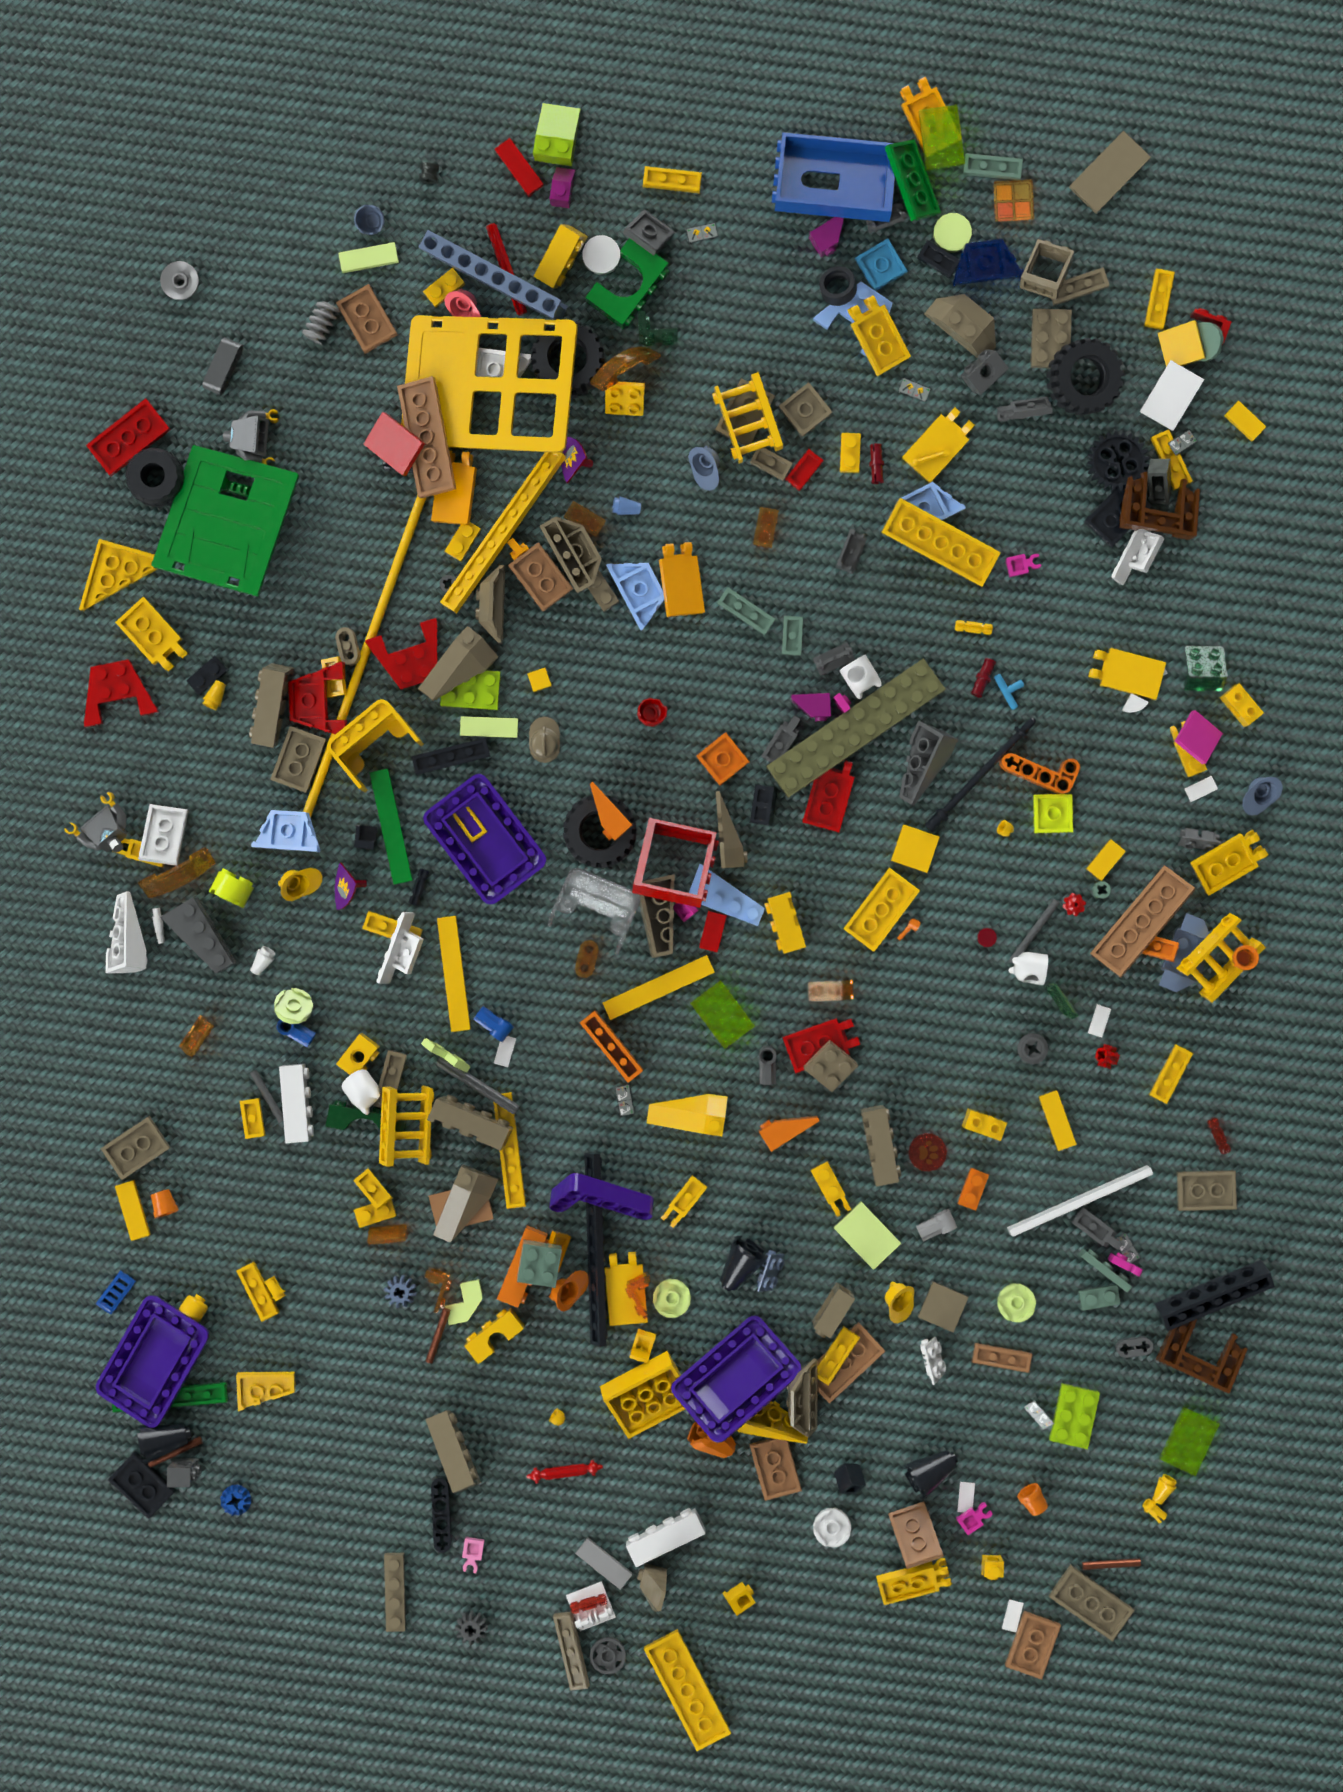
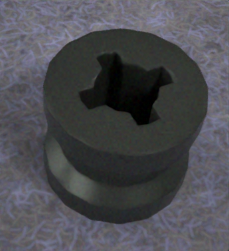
M429 162L421 163L419 181L427 184L438 183L436 175L439 171V166Z

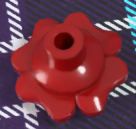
M1071 893L1069 897L1064 898L1065 904L1062 907L1067 911L1068 915L1078 916L1080 912L1085 911L1083 906L1086 905V902L1080 894L1075 895Z

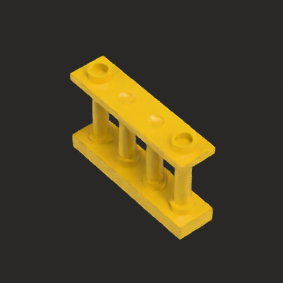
M759 372L751 374V381L748 384L721 393L718 386L714 387L713 400L715 405L719 404L733 445L731 453L734 460L737 459L739 464L743 463V454L767 446H774L775 451L783 449V443ZM749 391L756 393L757 399H755V402L729 411L726 410L723 400ZM756 409L762 411L763 417L761 420L736 429L732 428L730 418ZM763 427L768 429L770 435L766 439L739 448L736 436Z
M1231 913L1225 916L1214 930L1176 968L1186 976H1189L1191 973L1203 986L1199 994L1211 1003L1244 971L1234 967L1232 961L1234 951L1223 939L1232 932L1243 945L1256 948L1258 954L1266 948L1260 941L1252 937L1249 940L1237 927L1242 920ZM1217 946L1230 959L1223 967L1210 955ZM1203 960L1216 972V975L1210 981L1196 968Z
M421 1086V1093H398L395 1088L382 1087L379 1164L390 1167L394 1166L395 1159L418 1158V1162L429 1165V1159L432 1156L430 1149L431 1122L427 1118L434 1101L433 1088ZM398 1101H421L420 1112L397 1113L396 1103ZM397 1120H420L419 1131L396 1132L395 1125ZM398 1139H419V1150L395 1151V1141Z

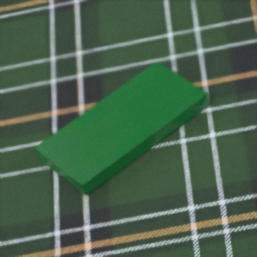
M915 139L889 144L884 147L910 220L915 221L940 214L941 211Z

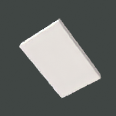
M1170 360L1141 408L1140 413L1173 431L1204 379Z
M150 804L138 859L178 866L189 811L187 809Z

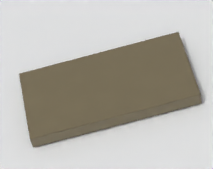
M1123 131L1069 188L1097 214L1151 157Z
M1071 1564L1048 1595L1049 1598L1112 1642L1135 1611L1134 1608Z

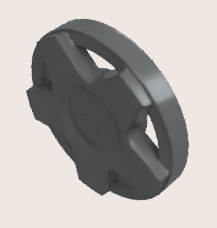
M603 1637L597 1640L590 1651L592 1666L603 1674L616 1673L623 1667L626 1660V1651L623 1644L614 1637ZM594 1650L598 1653L595 1658H593ZM617 1661H621V1663L615 1668V1663ZM605 1665L607 1670L602 1669L599 1666Z

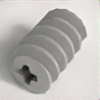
M325 301L316 303L318 309H313L312 311L315 316L309 317L312 323H306V327L309 330L304 329L302 331L305 337L322 345L319 341L320 339H327L323 332L330 333L326 326L333 327L329 320L337 319L333 312L340 313L338 308Z

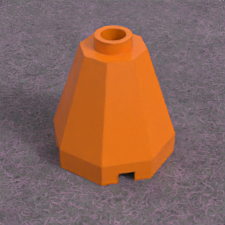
M696 1421L691 1426L687 1439L696 1450L721 1458L731 1456L735 1452L736 1443L732 1436L723 1442L716 1443L708 1437Z

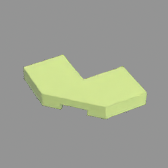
M424 1038L421 1044L430 1052L444 1058L454 1067L466 1073L468 1072L470 1065L464 1060L445 1050L441 1045Z
M480 1279L460 1283L464 1302L445 1306V1308L451 1310L448 1317L449 1325L467 1322L483 1299Z

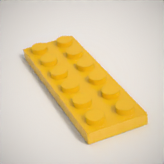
M902 498L898 499L881 531L884 535L983 587L1001 553Z
M677 1629L644 1646V1651L696 1751L730 1735L731 1731L679 1630Z

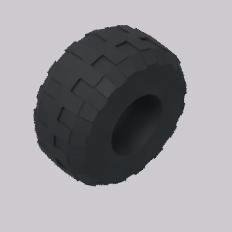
M159 448L144 449L134 455L127 465L125 476L127 487L132 495L145 505L151 507L170 505L173 503L177 493L180 492L181 486H183V466L173 454ZM155 468H162L165 472L164 481L157 487H149L147 484L148 474Z

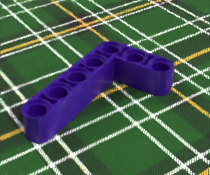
M579 1173L568 1175L551 1190L549 1208L554 1212H564L580 1200L642 1220L651 1219L653 1215L654 1198L652 1196Z

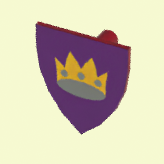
M567 437L566 448L561 452L566 456V459L561 464L565 481L569 483L581 466L591 468L593 460L587 459L586 452L577 439Z
M342 862L339 863L335 879V903L337 910L344 909L349 905L356 892V888H365L367 886L366 880H355Z

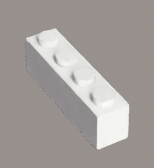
M306 1064L282 1065L279 1067L285 1143L308 1142L314 1136V1127L310 1125V1117L313 1115L312 1106H309L308 1098H311V1089L307 1087L309 1068H306Z
M688 1508L683 1510L680 1516L675 1518L669 1517L663 1521V1524L657 1527L652 1525L645 1530L646 1532L640 1535L638 1533L633 1534L626 1541V1548L635 1566L638 1567L704 1535L705 1527L696 1508L692 1510Z

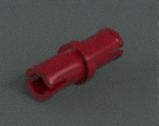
M875 443L874 446L873 444L870 445L871 461L869 462V467H871L872 473L871 482L872 484H879V482L882 484L884 483L883 466L885 465L882 460V444Z
M984 659L982 668L976 675L977 680L970 693L973 696L982 698L987 683H990L993 668L996 665L994 660Z

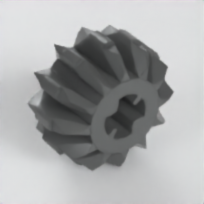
M473 1610L470 1611L469 1616L464 1612L462 1618L457 1619L458 1625L455 1626V1630L458 1633L456 1636L457 1638L463 1637L462 1643L469 1640V1645L471 1646L473 1641L480 1643V1638H485V1631H487L488 1626L485 1625V1618L480 1619V1612L476 1616H474Z

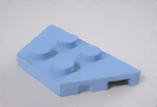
M934 482L902 497L905 501L942 521L966 509L965 505L953 499L950 494L941 490Z
M649 563L607 564L606 566L640 631H642L664 601L663 590Z
M271 810L266 822L259 830L261 832L256 842L253 841L251 847L320 852L310 815L306 812Z

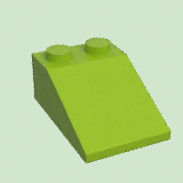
M542 104L533 149L534 161L572 166L580 108Z

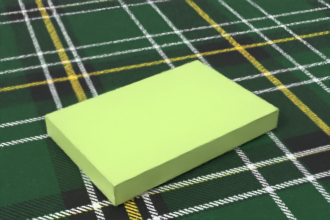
M862 1201L833 1227L873 1270L901 1244Z

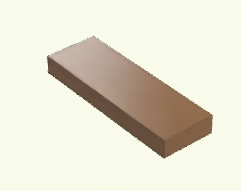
M975 1343L972 1363L1026 1373L1030 1371L1032 1353L980 1343Z

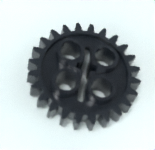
M1117 430L1114 431L1113 436L1109 432L1106 433V438L1100 435L1099 442L1096 440L1093 442L1094 447L1089 449L1091 454H1088L1086 459L1090 460L1087 462L1086 467H1092L1088 470V474H1094L1091 480L1098 479L1097 486L1104 484V491L1111 487V493L1114 492L1115 488H1118V492L1121 493L1122 489L1126 488L1129 477L1132 476L1133 480L1141 478L1140 474L1147 472L1145 470L1149 468V464L1146 462L1149 461L1150 457L1144 456L1147 454L1148 449L1142 450L1145 443L1138 444L1139 437L1133 440L1132 433L1128 437L1125 436L1124 430L1121 435H1118ZM1119 447H1126L1128 452L1122 453ZM1107 453L1110 458L1104 459L1101 454ZM1132 464L1135 470H1128L1126 465ZM1108 471L1116 472L1117 476H1109Z

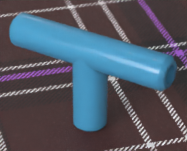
M1001 674L994 676L1011 710L1018 708L1011 693L1024 687L1023 681L1019 680L1007 686Z

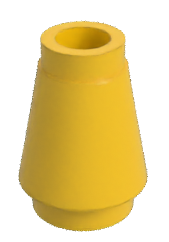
M215 680V683L203 698V705L213 710L221 707L226 684Z
M1163 1474L1158 1479L1152 1499L1162 1505L1176 1489L1177 1481L1171 1476Z

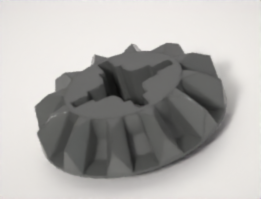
M1035 1033L1024 1035L1019 1040L1017 1047L1019 1057L1029 1064L1040 1063L1048 1054L1046 1040L1041 1035ZM1036 1043L1035 1048L1039 1053L1032 1052L1029 1054V1048H1027L1026 1044L1033 1045Z

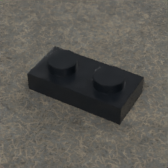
M927 240L917 256L918 260L947 278H950L960 262L959 259Z
M214 656L186 681L201 696L215 683V680L218 681L229 670Z

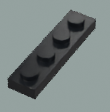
M486 738L411 756L416 775L491 757Z

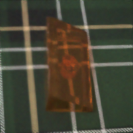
M407 1225L370 1227L367 1244L404 1242L408 1238Z

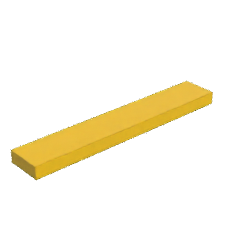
M457 917L437 918L451 1032L471 1030Z
M706 955L602 1003L610 1020L713 974L715 971Z
M512 1092L501 1093L513 1101ZM493 1102L495 1119H504L510 1123L509 1126L513 1127L505 1148L499 1150L507 1209L526 1207L515 1114L510 1113Z

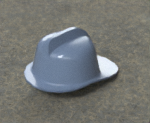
M710 446L692 448L688 458L696 483L704 490L710 491L715 489L720 480L718 472L720 459L717 452L711 449Z
M1258 777L1254 779L1243 798L1242 806L1244 811L1252 816L1263 812L1280 797L1283 789L1281 781L1275 777Z

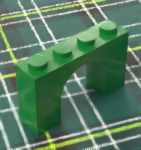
M630 238L620 250V257L637 268L641 273L643 282L640 289L631 296L619 297L596 282L585 297L586 303L622 329L626 325L628 327L635 319L634 314L636 311L643 309L646 304L645 299L648 295L652 296L658 287L656 284L660 279L664 280L669 273L667 261L657 254L653 256Z

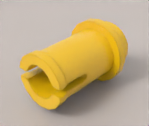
M275 1276L264 1282L273 1296L272 1299L275 1301L286 1296L285 1290H282Z
M1148 1498L1144 1501L1142 1505L1144 1512L1149 1513L1158 1523H1162V1520L1166 1519L1167 1513L1153 1499Z

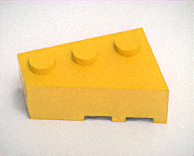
M560 224L533 277L551 288L561 287L566 279L567 271L573 266L575 258L588 236L570 225Z
M790 892L767 898L768 902L764 903L767 914L772 915L771 928L773 933L777 932L779 939L776 940L778 950H782L783 954L806 947Z

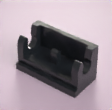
M755 784L750 823L766 826L773 825L777 788Z

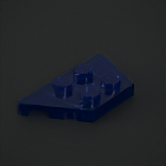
M1003 239L966 243L963 246L953 285L1020 278L1024 270H1021L1017 265L1015 256L1008 250V246Z

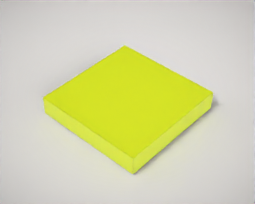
M1073 794L1033 795L1034 833L1073 832Z

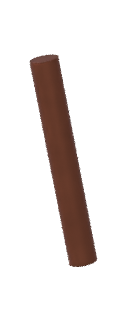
M443 1308L425 1360L427 1363H433L451 1311L448 1308Z
M199 1436L189 1441V1444L148 1463L150 1468L203 1444V1440Z
M1140 1558L1082 1562L1083 1570L1141 1566Z

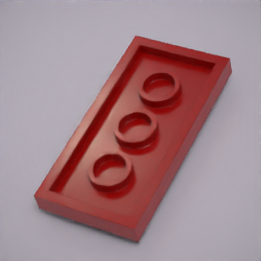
M145 398L86 446L109 476L112 477L126 466L134 455L149 448L171 429Z

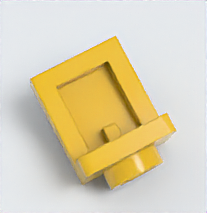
M638 1329L632 1345L630 1358L648 1363L656 1334Z

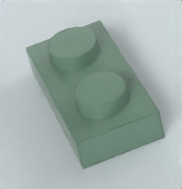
M784 616L782 655L801 656L803 617Z
M1116 1284L1078 1290L1082 1311L1120 1304Z

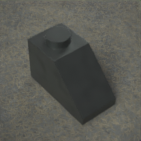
M1150 459L1147 473L1150 504H1170V459Z

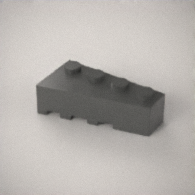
M198 897L189 899L160 917L215 973H221L237 963Z

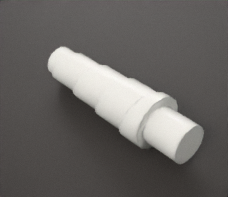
M160 908L152 909V918L158 944L165 943L164 924L160 918L163 915H161Z

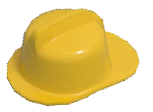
M316 868L287 871L283 874L281 880L278 881L282 897L286 901H294L315 892L322 883V874Z
M892 1281L885 1294V1302L889 1307V1316L893 1323H901L911 1314L914 1307V1288Z

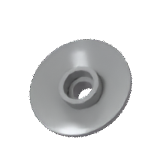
M176 261L164 268L160 277V283L167 296L175 300H184L196 292L199 285V277L193 266L183 261ZM180 280H184L183 285H178Z

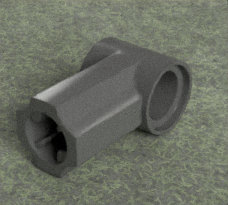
M768 1045L763 1046L759 1050V1084L763 1085L776 1084V1052L773 1047ZM767 1050L773 1053L772 1058L769 1060H765L762 1057L763 1052Z

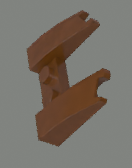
M1148 472L1141 473V478L1133 480L1132 476L1127 479L1119 528L1136 531L1145 529L1172 534V537L1187 540L1197 536L1200 489H1196L1193 493L1186 487L1188 480L1181 479L1175 513L1146 508Z
M1197 1319L1169 1330L1155 1360L1224 1393L1230 1394L1248 1350L1246 1347L1241 1349L1235 1342L1238 1336L1234 1333L1231 1334L1215 1366L1185 1352Z

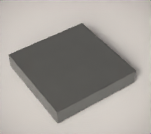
M643 210L623 231V234L653 256L675 233L646 210Z

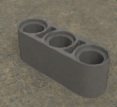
M226 337L221 340L203 380L202 387L220 396L223 395L242 354V344Z

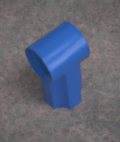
M484 1006L473 1019L502 1043L514 1028L508 1021L502 1017L499 1018Z
M281 1019L278 1021L277 1030L279 1033L287 1035L307 1048L315 1038L316 1032L300 1023L291 1024V1029L286 1031L283 1028L284 1022Z

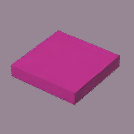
M1194 710L1188 716L1175 742L1201 764H1205L1223 733Z

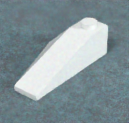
M126 891L118 894L116 897L113 913L115 926L113 931L110 930L109 937L113 938L111 948H107L106 973L109 974L132 973L145 970L148 961L131 893Z

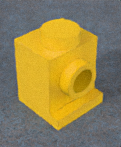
M982 1555L981 1575H984L989 1580H998V1577L1004 1578V1561L1001 1555Z
M743 1582L728 1592H722L736 1616L756 1603L752 1597L755 1593L749 1584L745 1586Z

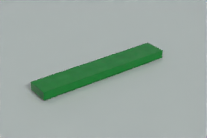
M389 769L369 772L393 884L413 881Z
M227 1383L183 1386L171 1407L227 1403ZM112 1404L113 1412H124Z

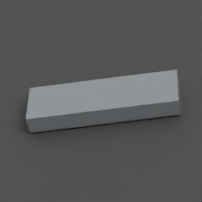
M588 1537L575 1553L620 1590L632 1576L631 1571Z

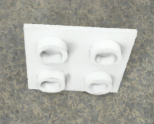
M936 1336L930 1341L928 1339L921 1340L920 1344L922 1355L925 1354L923 1359H926L924 1361V1364H927L925 1365L926 1372L930 1376L933 1385L946 1372V1364L942 1361L941 1344L937 1341Z
M602 1581L566 1595L576 1620V1628H579L580 1631L616 1618Z

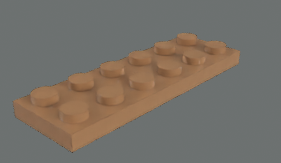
M431 376L397 386L405 428L425 443L412 465L418 497L425 498L455 490L456 484L435 377Z
M1164 865L1090 954L1122 978L1196 890L1195 887Z

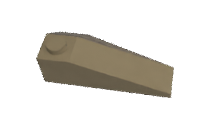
M467 626L452 642L418 689L434 701L452 691L459 684L466 683L475 675L485 672L496 661L498 656L479 634Z
M717 791L716 805L721 869L744 867V863H748L747 851L743 852V846L721 793Z
M463 1164L455 1179L433 1235L451 1243L491 1198L498 1179Z

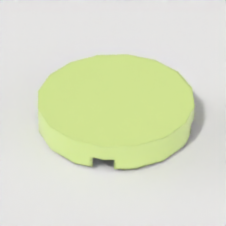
M958 213L943 215L937 220L933 229V238L936 245L949 253L963 250L972 236V228L969 221Z
M291 988V990L281 991L277 995L274 1002V1010L277 1017L283 1022L299 1024L311 1016L313 1003L310 995L304 990Z
M677 1279L662 1281L657 1285L653 1293L655 1308L661 1315L667 1318L679 1317L690 1306L691 1294L689 1288Z
M1013 1283L1000 1291L997 1298V1306L1005 1319L1012 1322H1023L1028 1320L1035 1311L1036 1299L1033 1292L1027 1286Z

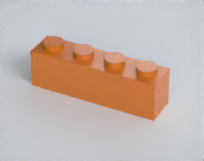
M596 1010L580 1022L582 1027L628 1083L644 1070Z
M528 1225L526 1226L497 1300L517 1308L520 1303H525L528 1295L525 1292L526 1287L532 1284L517 1282L523 1239L549 1243V1240L546 1239L547 1233Z

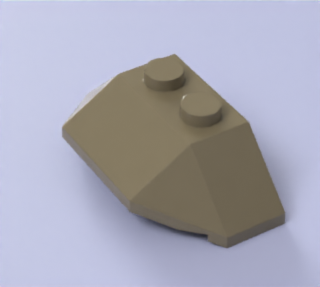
M965 294L937 298L924 313L925 316L977 358L984 350H994L996 348L994 318Z
M554 517L540 525L545 538L577 594L594 585L602 558L584 526L559 517Z
M504 565L497 567L480 583V589L476 591V600L479 601V608H476V620H479L481 626L498 644H503Z
M815 1358L804 1365L794 1380L786 1387L788 1389L786 1405L788 1407L790 1425L806 1437H810L817 1429V1359Z

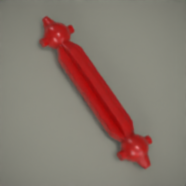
M590 1460L591 1463L588 1465L581 1463L545 1468L542 1471L537 1470L536 1467L527 1475V1478L532 1479L537 1484L541 1478L545 1480L581 1476L588 1472L592 1476H596V1473L603 1468V1465Z

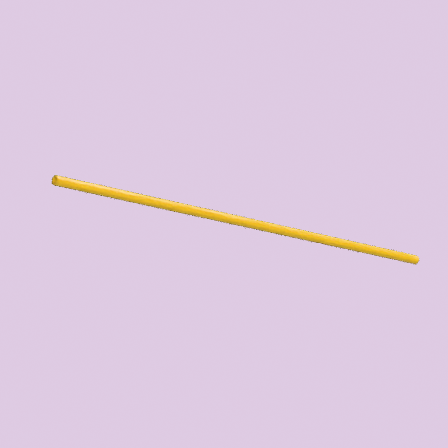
M417 494L365 640L377 636L427 497L419 498ZM365 641L360 652V660L355 666L347 688V695L344 696L336 720H346L371 653ZM331 733L329 740H330L335 734H332V733ZM327 746L303 812L309 813L310 819L333 758Z

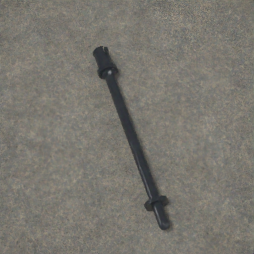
M1030 718L1021 728L1014 727L1016 733L944 808H937L935 810L936 813L924 824L929 831L933 833L943 821L949 819L948 813L1021 738L1028 739L1026 733L1036 723V719Z

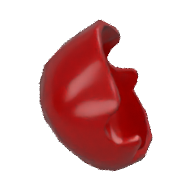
M645 699L637 708L638 719L645 726H658L667 717V706H664L659 699Z

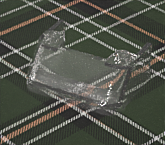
M574 868L569 871L550 913L547 926L551 927L558 911L570 914L574 912L577 904L613 918L610 925L611 931L621 937L615 954L618 955L638 909L640 896L639 894L632 893V890L580 868Z

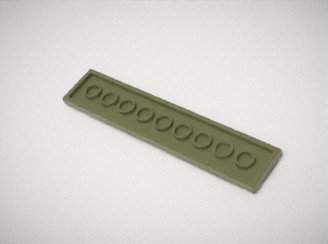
M923 658L857 703L850 710L841 714L771 762L766 768L786 796L790 798L946 689Z

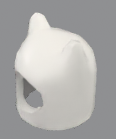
M866 654L839 670L858 699H861L863 692L872 686H882L881 680Z
M1023 952L1018 957L1012 959L1014 966L1009 968V973L1014 974L1019 981L1044 985L1048 968L1047 954Z
M367 1070L356 1071L347 1077L342 1084V1090L351 1103L368 1115L370 1107L380 1097L379 1087Z

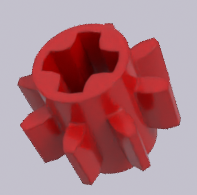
M1104 1044L1103 1048H1098L1095 1058L1099 1061L1097 1065L1111 1069V1065H1117L1120 1056L1116 1052L1117 1048Z

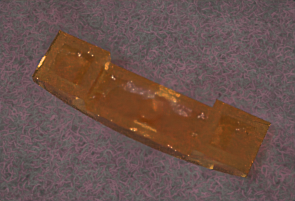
M645 346L627 349L607 361L590 381L591 385L604 392L618 383V375L640 362L648 365L660 358L661 354Z
M204 847L189 855V860L158 876L154 873L139 881L138 884L148 898L160 896L196 879L211 868L216 861L207 847Z

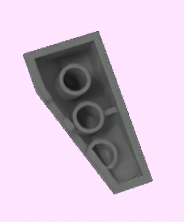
M918 720L910 738L909 744L912 746L910 756H907L906 759L908 767L907 772L903 775L899 798L913 806L916 804L951 757L958 741L957 738Z

